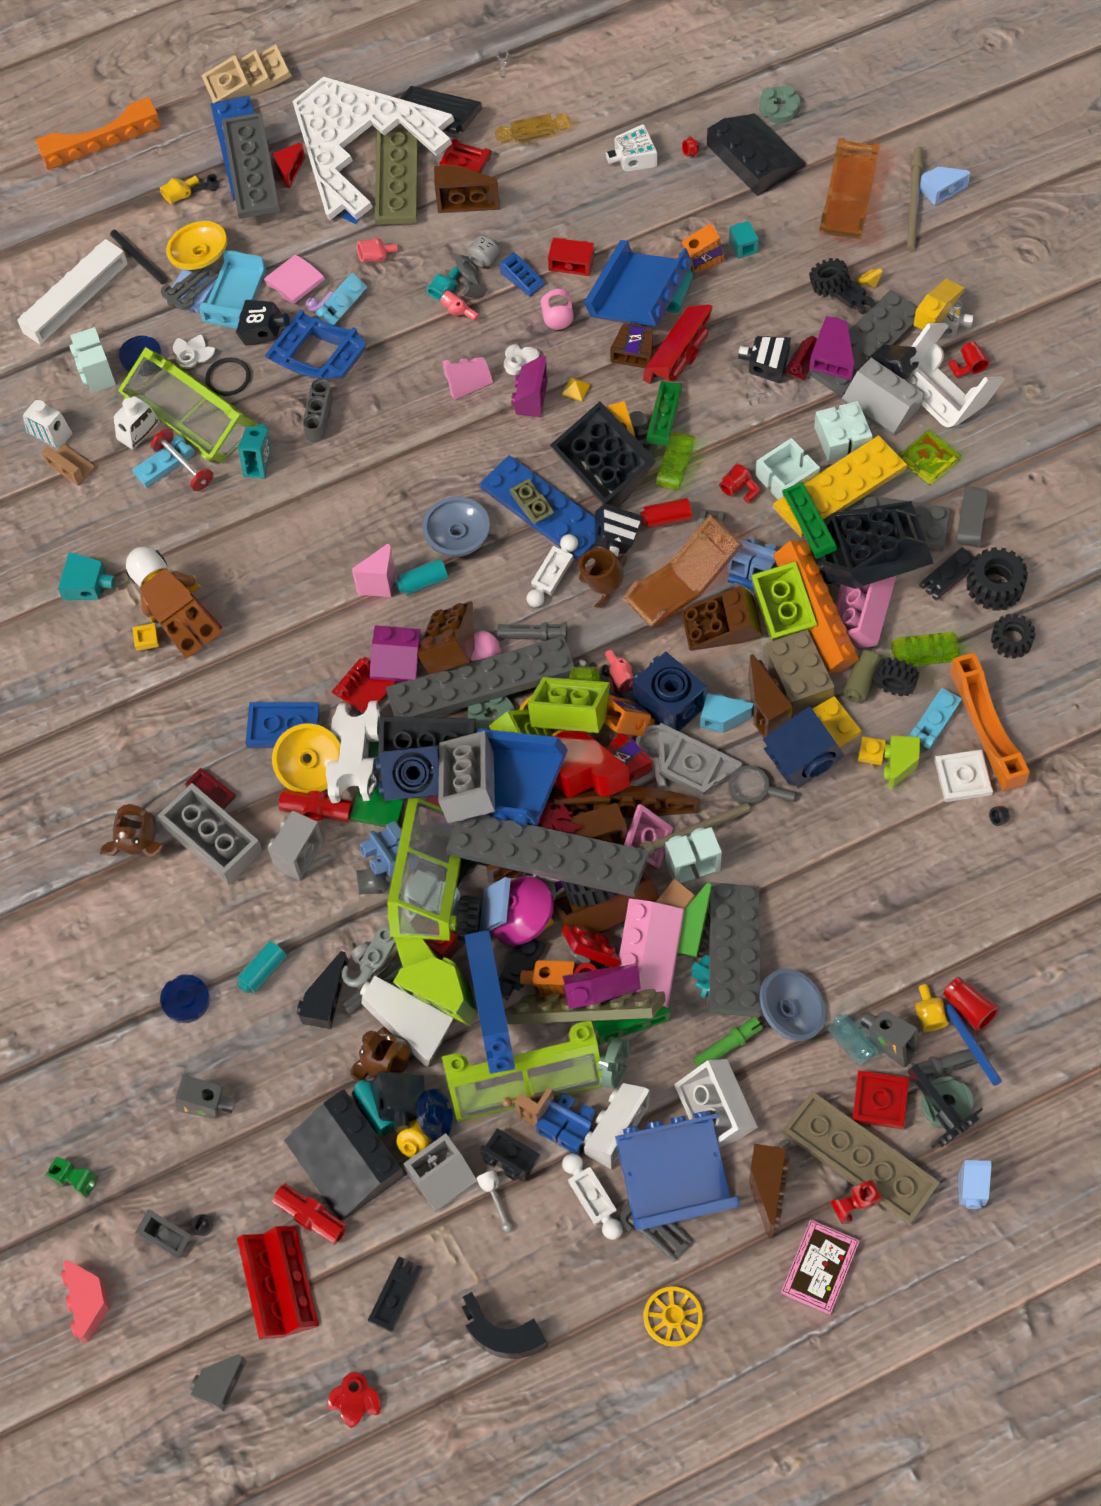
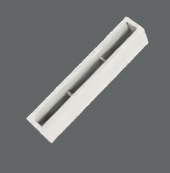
M107 239L97 245L92 252L83 258L71 271L67 272L56 285H53L43 297L39 298L31 308L17 319L22 333L41 345L128 264L124 251Z

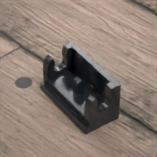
M883 344L868 357L869 359H874L902 379H908L910 377L909 374L919 365L918 361L910 364V359L917 353L916 348L910 346Z

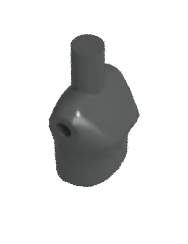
M371 868L356 870L359 895L385 893L388 889V884L392 882L393 876L389 877L386 872L375 875Z

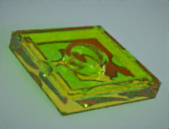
M929 429L898 455L907 464V468L929 486L961 459V455Z

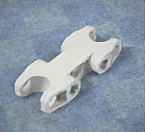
M377 701L368 702L365 713L357 717L349 715L346 703H339L332 718L331 733L334 734L341 744L339 760L328 761L326 766L328 795L331 803H338L341 800L342 792L351 786H359L363 801H369L372 798L377 785L378 772L376 758H368L370 742H379L380 708Z

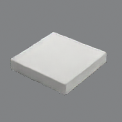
M982 749L935 756L934 761L945 802L993 794Z

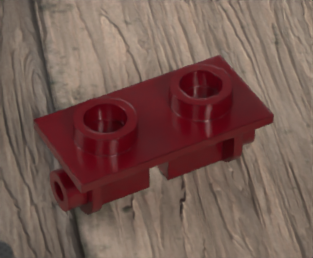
M810 336L801 342L784 373L804 381L809 372L811 354L817 341L816 337Z

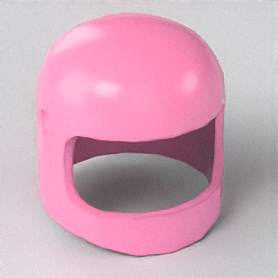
M555 289L542 297L541 309L545 324L554 330L567 328L574 318L569 292L564 289ZM560 295L569 299L565 306L551 308L549 305V299L552 296Z

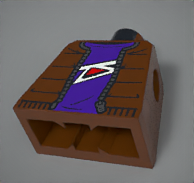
M622 324L610 348V361L612 363L645 368L652 359L653 329L643 324Z

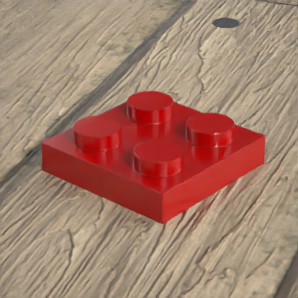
M577 924L575 926L564 925L561 933L573 953L609 967H618L621 960L615 952L616 949L611 946L609 939L605 935L600 933L591 934L587 929Z
M858 1070L852 1120L862 1124L903 1130L909 1078Z

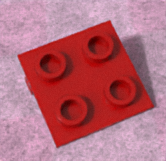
M367 657L360 658L331 691L332 694L363 714L367 710L368 702L377 701L379 703L387 694L386 687L396 683V681L370 679L371 661Z

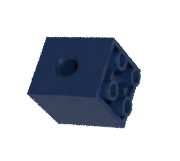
M667 651L661 656L654 657L649 666L644 671H639L633 678V695L636 697L638 704L654 716V721L658 725L663 723L677 731H681L703 710L707 686Z
M810 706L763 738L767 745L763 749L776 765V768L789 785L794 783L798 789L813 778L828 771L833 764L845 757Z
M439 745L379 752V757H376L377 772H381L382 781H379L380 796L384 795L385 801L439 795ZM412 766L420 769L419 778L411 775Z

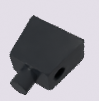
M379 1071L370 1084L379 1118L382 1121L394 1122V1129L397 1133L409 1129V1121L416 1120L422 1111L425 1080L423 1075Z

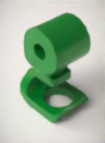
M55 1157L45 1174L46 1177L61 1186H65L67 1182L71 1183L74 1189L86 1199L98 1180V1177L92 1171L86 1168L77 1170L73 1164L59 1157Z

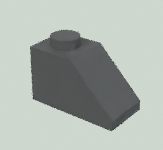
M237 1354L202 1369L200 1375H196L191 1383L190 1390L192 1392L190 1395L195 1400L224 1412L247 1361L243 1356Z

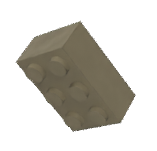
M808 630L764 644L763 659L771 676L779 683L783 695H787L793 703L792 714L803 711L809 706L811 708L818 706L833 697L834 684Z

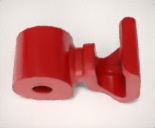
M873 1180L854 1187L851 1190L853 1193L852 1197L830 1201L841 1224L852 1222L853 1218L849 1212L857 1211L859 1208L862 1210L869 1209L883 1200Z

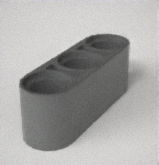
M318 378L312 382L303 418L306 438L313 443L324 439L333 400L330 383L324 378Z
M965 486L956 543L979 547L988 489Z

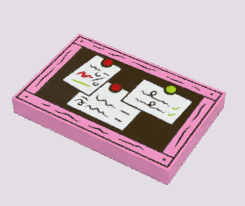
M810 1220L781 1294L830 1315L859 1240Z

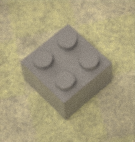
M294 811L291 812L289 817L283 819L280 832L277 837L271 839L268 845V851L275 870L301 881L324 842L318 822Z

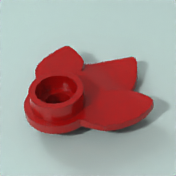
M359 1372L347 1374L343 1378L341 1385L334 1388L328 1396V1409H340L342 1420L349 1428H353L360 1422L364 1412L379 1415L381 1410L378 1392L368 1387L366 1377ZM356 1381L359 1384V1389L352 1391L349 1387L350 1382Z

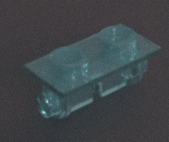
M841 1014L833 1020L834 1023L827 1028L859 1067L879 1052L847 1014L843 1016Z

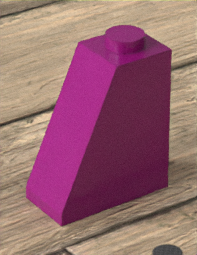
M825 317L811 354L810 370L852 380L854 359L847 321L837 317Z

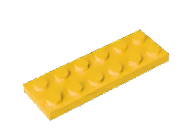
M878 435L805 482L804 485L825 522L832 513L844 511L905 471L907 464ZM782 497L774 502V510L801 538L804 537L785 498Z

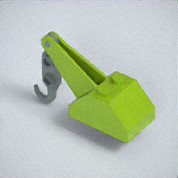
M403 911L401 934L420 935L407 914ZM389 923L376 932L364 954L363 968L358 978H349V967L344 966L342 978L344 982L351 987H360L369 980L372 974L383 967L396 944L403 968L399 970L393 982L402 991L470 1027L478 1014L469 981L462 975L464 971L456 967V963L445 957L439 960L424 939L390 937Z

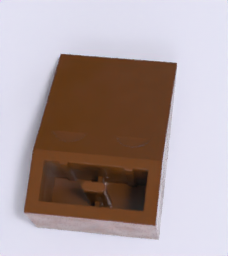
M743 585L681 610L690 651L740 644L762 635L754 595Z
M472 601L458 603L445 610L439 609L431 615L417 652L419 659L429 674H435L470 663L475 649Z
M754 654L750 655L748 681L751 703H753V724L762 737L765 738L792 718L793 703L789 696L783 695L777 680L769 676L763 661L757 660Z
M754 1143L749 1186L768 1238H772L773 1231H779L782 1209L777 1208V1205L782 1206L786 1183H781V1180L786 1181L789 1158L785 1157L786 1149Z

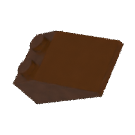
M457 165L434 166V184L438 213L500 210L498 181L496 178Z

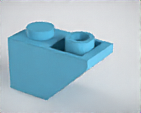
M707 693L701 714L700 728L724 733L751 719L753 703H749L745 699L728 698L720 693Z

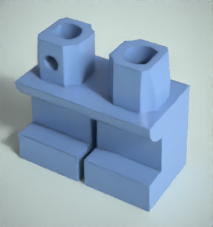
M747 536L744 540L739 539L735 551L733 550L730 554L727 572L746 578L749 573L748 579L752 580L751 575L775 568L776 561L773 554L777 552V545L768 543L763 547L757 545V540L750 536Z
M395 821L387 824L386 829L378 833L370 831V838L360 843V853L364 858L372 855L376 856V858L370 860V866L375 875L386 872L389 877L393 876L402 832ZM414 853L411 855L409 870L416 868L417 855Z

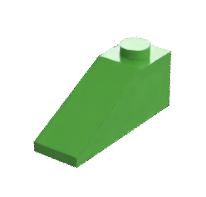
M710 883L705 884L684 911L677 954L698 958L713 885Z

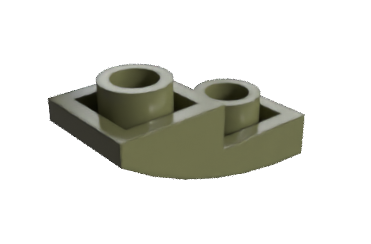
M530 479L510 489L509 492L534 524L554 514L544 496L538 493Z

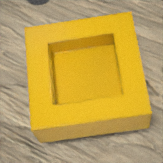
M155 623L132 627L136 651L159 647Z
M862 736L858 761L882 765L886 740Z

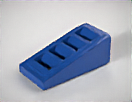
M515 252L500 263L501 274L529 297L545 285V282ZM533 280L534 283L528 287L527 284Z

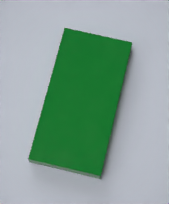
M379 742L371 743L368 758L379 756ZM377 779V785L369 801H363L360 789L358 788L350 819L354 822L385 828L387 824L393 821L398 825L406 798L385 801L384 795L380 796Z

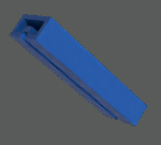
M489 930L466 934L464 936L489 1072L492 1074L515 1069Z

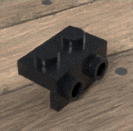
M499 1128L495 1130L485 1146L482 1145L480 1148L482 1160L493 1168L497 1165L503 1169L504 1175L513 1181L519 1179L525 1182L541 1157L539 1153Z

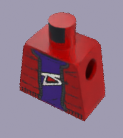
M619 733L605 748L628 766L630 783L653 771V760L628 734Z

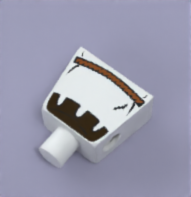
M135 396L125 399L122 403L123 407L114 415L117 440L132 450L160 423L152 408Z

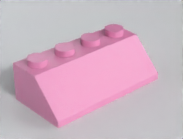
M896 576L856 589L844 585L840 586L835 605L855 648L863 649L878 645Z
M629 899L619 954L621 961L618 966L637 963L641 989L632 993H640L645 989H655L656 992L664 991L666 1001L662 1007L668 1008L685 910L651 901Z

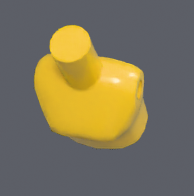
M196 176L186 181L179 178H171L167 184L160 187V192L168 203L173 204L189 197L191 194L190 188L197 185L199 180Z
M927 984L919 986L922 1001L915 1004V1010L923 1031L929 1032L948 1026L942 999L939 997L932 998Z

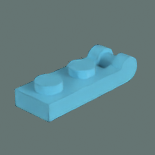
M352 272L315 314L319 317L322 316L327 323L334 325L365 291L367 286ZM330 308L335 314L332 315L327 309Z
M181 435L176 436L170 443L176 451L180 450L179 454L186 461L195 453V450L190 445H186V440ZM164 447L133 468L132 471L147 488L181 465V463Z
M941 688L909 737H920V742L924 744L923 747L930 750L961 704L962 698ZM923 730L930 733V735L928 736L922 733Z

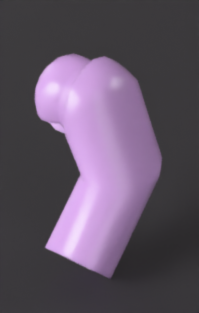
M329 291L321 301L309 298L306 301L308 310L315 313L333 292Z

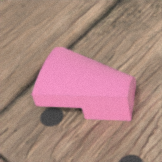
M483 357L472 360L467 358L460 359L459 363L453 364L449 360L442 361L444 375L448 379L450 393L454 400L493 383L490 370Z

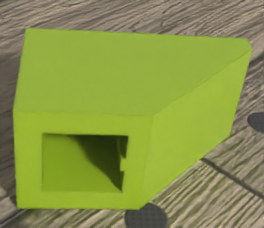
M891 735L889 744H885L884 758H888V765L884 766V780H888V789H893L917 769L920 737Z

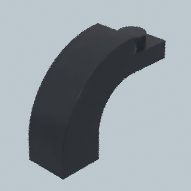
M472 1292L463 1296L465 1305L461 1306L468 1321L474 1320L465 1325L467 1332L474 1342L486 1352L501 1358L520 1359L532 1356L548 1348L547 1342L535 1319L513 1329L498 1328L486 1319Z

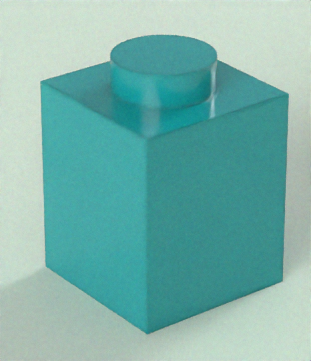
M750 221L737 223L729 227V242L738 259L758 253L759 239Z

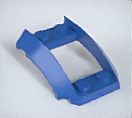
M300 310L265 354V358L305 376L345 378L364 353L366 344L359 336L356 328L345 329L337 327L316 317L312 318L306 315L303 310ZM310 335L339 345L322 368L313 367L292 359Z

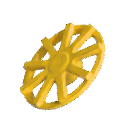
M676 1286L664 1287L656 1291L648 1299L643 1314L644 1324L648 1334L658 1343L667 1347L686 1345L700 1332L703 1322L702 1307L698 1299L690 1291ZM668 1291L669 1305L665 1306L657 1296ZM673 1291L685 1294L678 1305L674 1304ZM690 1297L695 1303L696 1308L683 1311L682 1307ZM653 1301L663 1310L662 1313L648 1312ZM698 1313L697 1325L685 1320V1316ZM648 1317L662 1318V1322L651 1328ZM682 1324L695 1329L687 1338L681 1328ZM667 1326L668 1330L665 1340L655 1334L662 1327ZM673 1328L677 1329L682 1340L670 1341Z

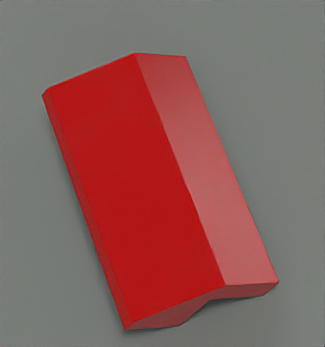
M707 304L688 306L645 367L643 376L645 382L651 384L656 375L668 381L709 321L713 306Z
M275 1226L264 1234H243L239 1236L237 1242L259 1340L283 1338L317 1328L319 1322L296 1226Z

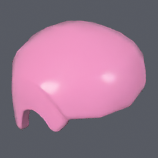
M487 631L474 633L475 649L470 660L471 662L501 654L500 643L491 633Z

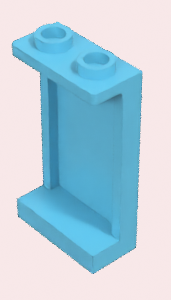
M225 250L223 252L224 263L207 303H201L199 311L202 321L205 323L237 329L245 300H255L267 270L263 257Z

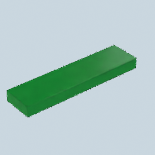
M661 381L646 443L669 445L682 391L681 383Z
M800 482L782 490L783 496L815 558L817 559L836 551L837 546L804 483Z

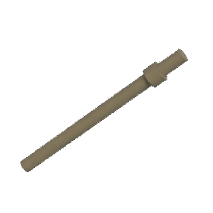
M920 146L914 148V159L911 161L912 185L907 236V251L909 252L915 250L920 177L924 165L922 160L923 148Z
M744 803L652 842H643L637 848L647 850L650 856L654 854V851L665 847V842H668L674 836L689 837L698 828L707 829L750 812L751 808L748 803Z

